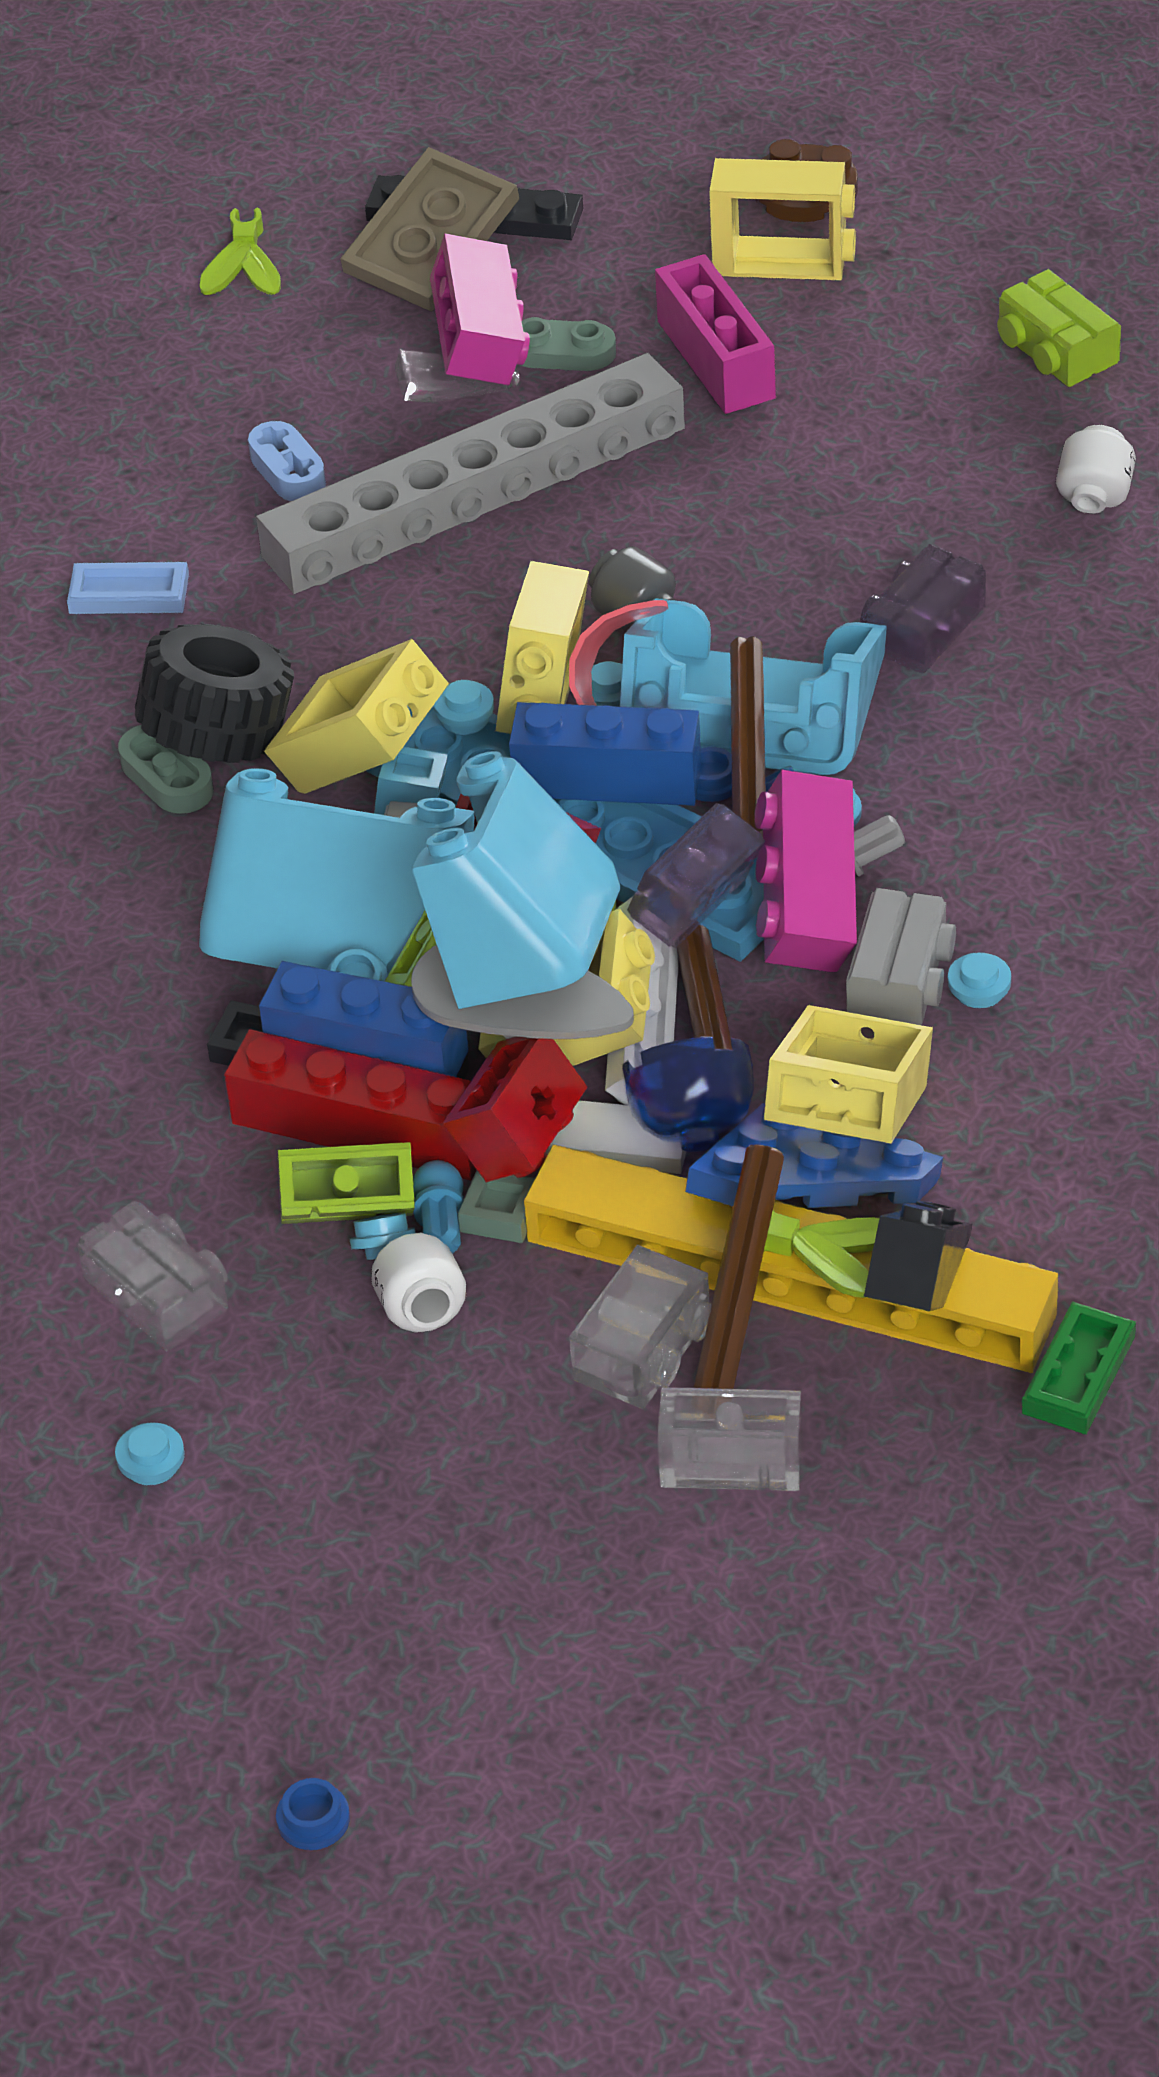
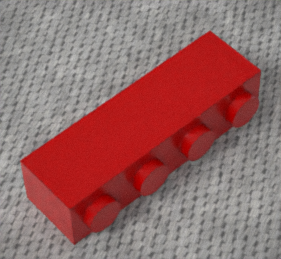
M249 1029L224 1074L232 1124L327 1147L410 1142L412 1167L419 1168L429 1161L441 1160L452 1164L459 1171L462 1179L470 1181L477 1170L443 1124L470 1084V1080Z

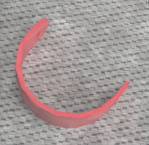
M653 600L614 610L602 615L580 635L569 659V687L578 705L597 706L592 696L591 671L598 650L615 630L635 620L666 611L668 609L667 601Z

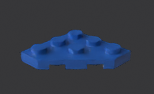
M762 1103L689 1167L685 1192L733 1206L746 1148L749 1145L759 1144L776 1148L784 1156L775 1200L804 1196L803 1203L808 1208L857 1206L859 1196L889 1192L888 1199L893 1204L916 1203L937 1183L941 1174L943 1157L925 1152L920 1144L907 1139L895 1138L892 1144L767 1121L764 1120L765 1103Z

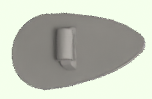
M437 945L428 950L419 959L412 973V993L420 1010L434 1021L454 1028L503 1035L506 1039L512 1037L578 1039L622 1032L628 1029L634 1021L633 1007L623 995L601 977L590 971H587L576 982L563 988L458 1009Z

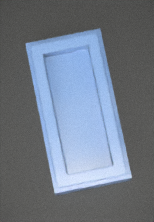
M187 562L74 563L67 599L69 614L183 613L189 578Z

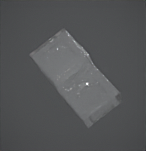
M401 349L395 364V371L404 401L439 402L505 391L517 387L520 379L517 366L510 385L448 375L445 373L442 354Z

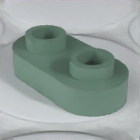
M531 317L521 322L523 332L529 333L530 344L526 361L520 366L593 371L608 366L616 357V338L613 330L597 321L545 320Z
M142 725L136 726L123 734L118 743L122 771L160 808L171 813L184 814L197 811L209 803L214 793L211 769L202 758L188 757L177 753L173 749L165 748L156 742V738L148 736L141 729Z

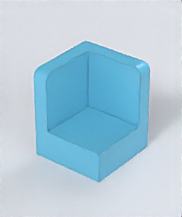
M403 747L394 760L382 764L378 777L374 814L384 815L386 805H389L390 801L418 803V801L426 798H439L446 773L448 754Z

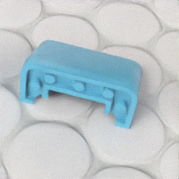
M656 598L655 600L667 601L668 609L660 614L636 620L624 634L620 707L699 710L701 748L719 747L731 753L730 653L710 651V622L705 613L696 605L683 601ZM853 622L845 623L836 628L827 639L823 664L763 657L765 768L780 770L784 767L792 766L794 772L830 775L836 774L847 767L856 754L883 661L886 625Z
M497 751L476 755L465 762L456 780L460 793L470 798L478 823L475 830L465 833L462 828H450L435 833L427 839V847L419 853L411 868L458 1009L552 991L570 985L582 978L590 967L620 891V883L610 858L515 759L502 757L501 753Z
M257 768L238 772L227 782L200 921L199 947L201 951L209 956L272 968H278L281 961L327 970L329 964L340 953L350 949H362L377 956L383 962L389 974L425 911L411 869L417 856L427 847V839L435 833L450 828H462L465 833L473 832L474 811L455 808V804L447 799L426 798L418 801L417 807L407 810L398 818L288 799V786L276 779L274 772Z

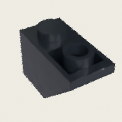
M916 1201V1205L903 1203L901 1211L880 1215L864 1297L925 1311H933L944 1307L970 1239L973 1224L954 1220L956 1208L926 1201Z

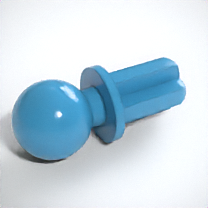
M441 1160L429 1161L420 1166L413 1176L415 1199L413 1214L416 1221L423 1226V1233L437 1237L449 1247L453 1254L461 1245L458 1212L464 1201L462 1196L463 1179L459 1171L452 1164Z

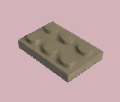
M428 147L340 258L343 272L432 312L435 306L430 275L444 233L487 241L518 202L519 193L517 185Z

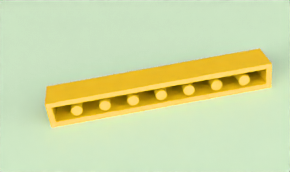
M557 1145L552 1146L524 1200L528 1242L715 1290L733 1206L685 1192L687 1178L663 1173L651 1167H640L608 1159L592 1152L577 1151ZM779 1200L774 1202L773 1211L799 1219L800 1229L808 1225L846 1219L840 1215L825 1214L785 1204ZM966 1248L944 1307L933 1311H925L873 1298H861L843 1294L810 1269L794 1251L791 1257L764 1251L753 1300L1033 1373L1057 1315L1058 1273L1038 1268L1032 1264L1017 1263ZM873 1251L850 1253L869 1272Z

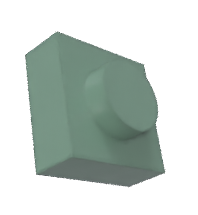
M477 1171L458 1212L460 1232L523 1243L527 1234L524 1200L535 1178H516L512 1175L485 1182Z

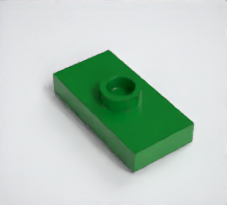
M1072 1301L1022 1398V1414L1087 1435L1135 1338L1136 1321Z

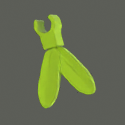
M258 207L254 209L255 218L248 222L240 221L238 209L234 208L231 211L230 222L233 241L210 262L201 274L200 290L202 294L211 295L224 290L241 270L244 271L257 290L271 295L277 294L280 291L281 278L276 267L260 247L257 246L258 236L263 232L262 214Z
M772 1211L764 1251L790 1257L794 1251L810 1269L836 1290L850 1296L865 1298L864 1292L868 1270L850 1253L873 1251L879 1218L837 1220L808 1225L800 1229L799 1219Z

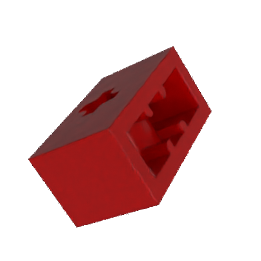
M512 1037L497 1042L443 1124L485 1182L512 1175L516 1178H522L535 1172L543 1165L547 1157L546 1150L557 1133L564 1129L573 1119L574 1113L572 1110L587 1089V1085L554 1039Z

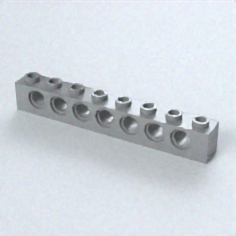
M649 353L643 354L257 515L261 556L293 594L315 585L325 584L338 575L364 564H372L381 557L411 544L424 542L431 536L463 522L473 521L480 515L510 502L523 500L536 491L562 480H570L581 472L609 460H617L626 453L649 443L669 438L675 432L685 429L683 387Z

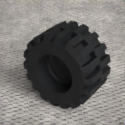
M202 623L201 625L182 624L178 625V628H166L161 630L159 635L153 636L146 648L135 704V718L138 723L142 724L141 729L148 736L156 738L157 743L188 757L202 758L204 761L211 762L223 761L226 763H239L240 760L252 761L259 759L261 754H266L264 750L284 724L294 679V670L290 669L291 663L288 658L279 654L280 650L275 646L262 641V638L239 629Z

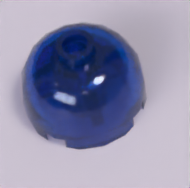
M696 1037L672 1041L640 1052L641 1066L633 1068L629 1060L622 1064L625 1094L632 1116L643 1130L662 1141L680 1142L683 1151L696 1152L711 1149L720 1141V1135L731 1131L748 1114L754 1092L753 1065L749 1045L740 1039L731 1038L733 1050L715 1049L713 1037Z

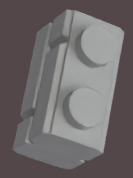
M876 888L872 892L846 980L847 1012L922 1026L927 1005L939 1006L944 983V969L938 968L939 961L951 962L956 939V925L946 923V902H944L942 897L917 893L907 897L903 891Z

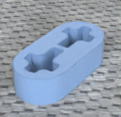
M269 421L261 423L252 429L248 437L250 459L255 468L280 497L293 501L325 488L324 464L319 455L296 428L282 421Z

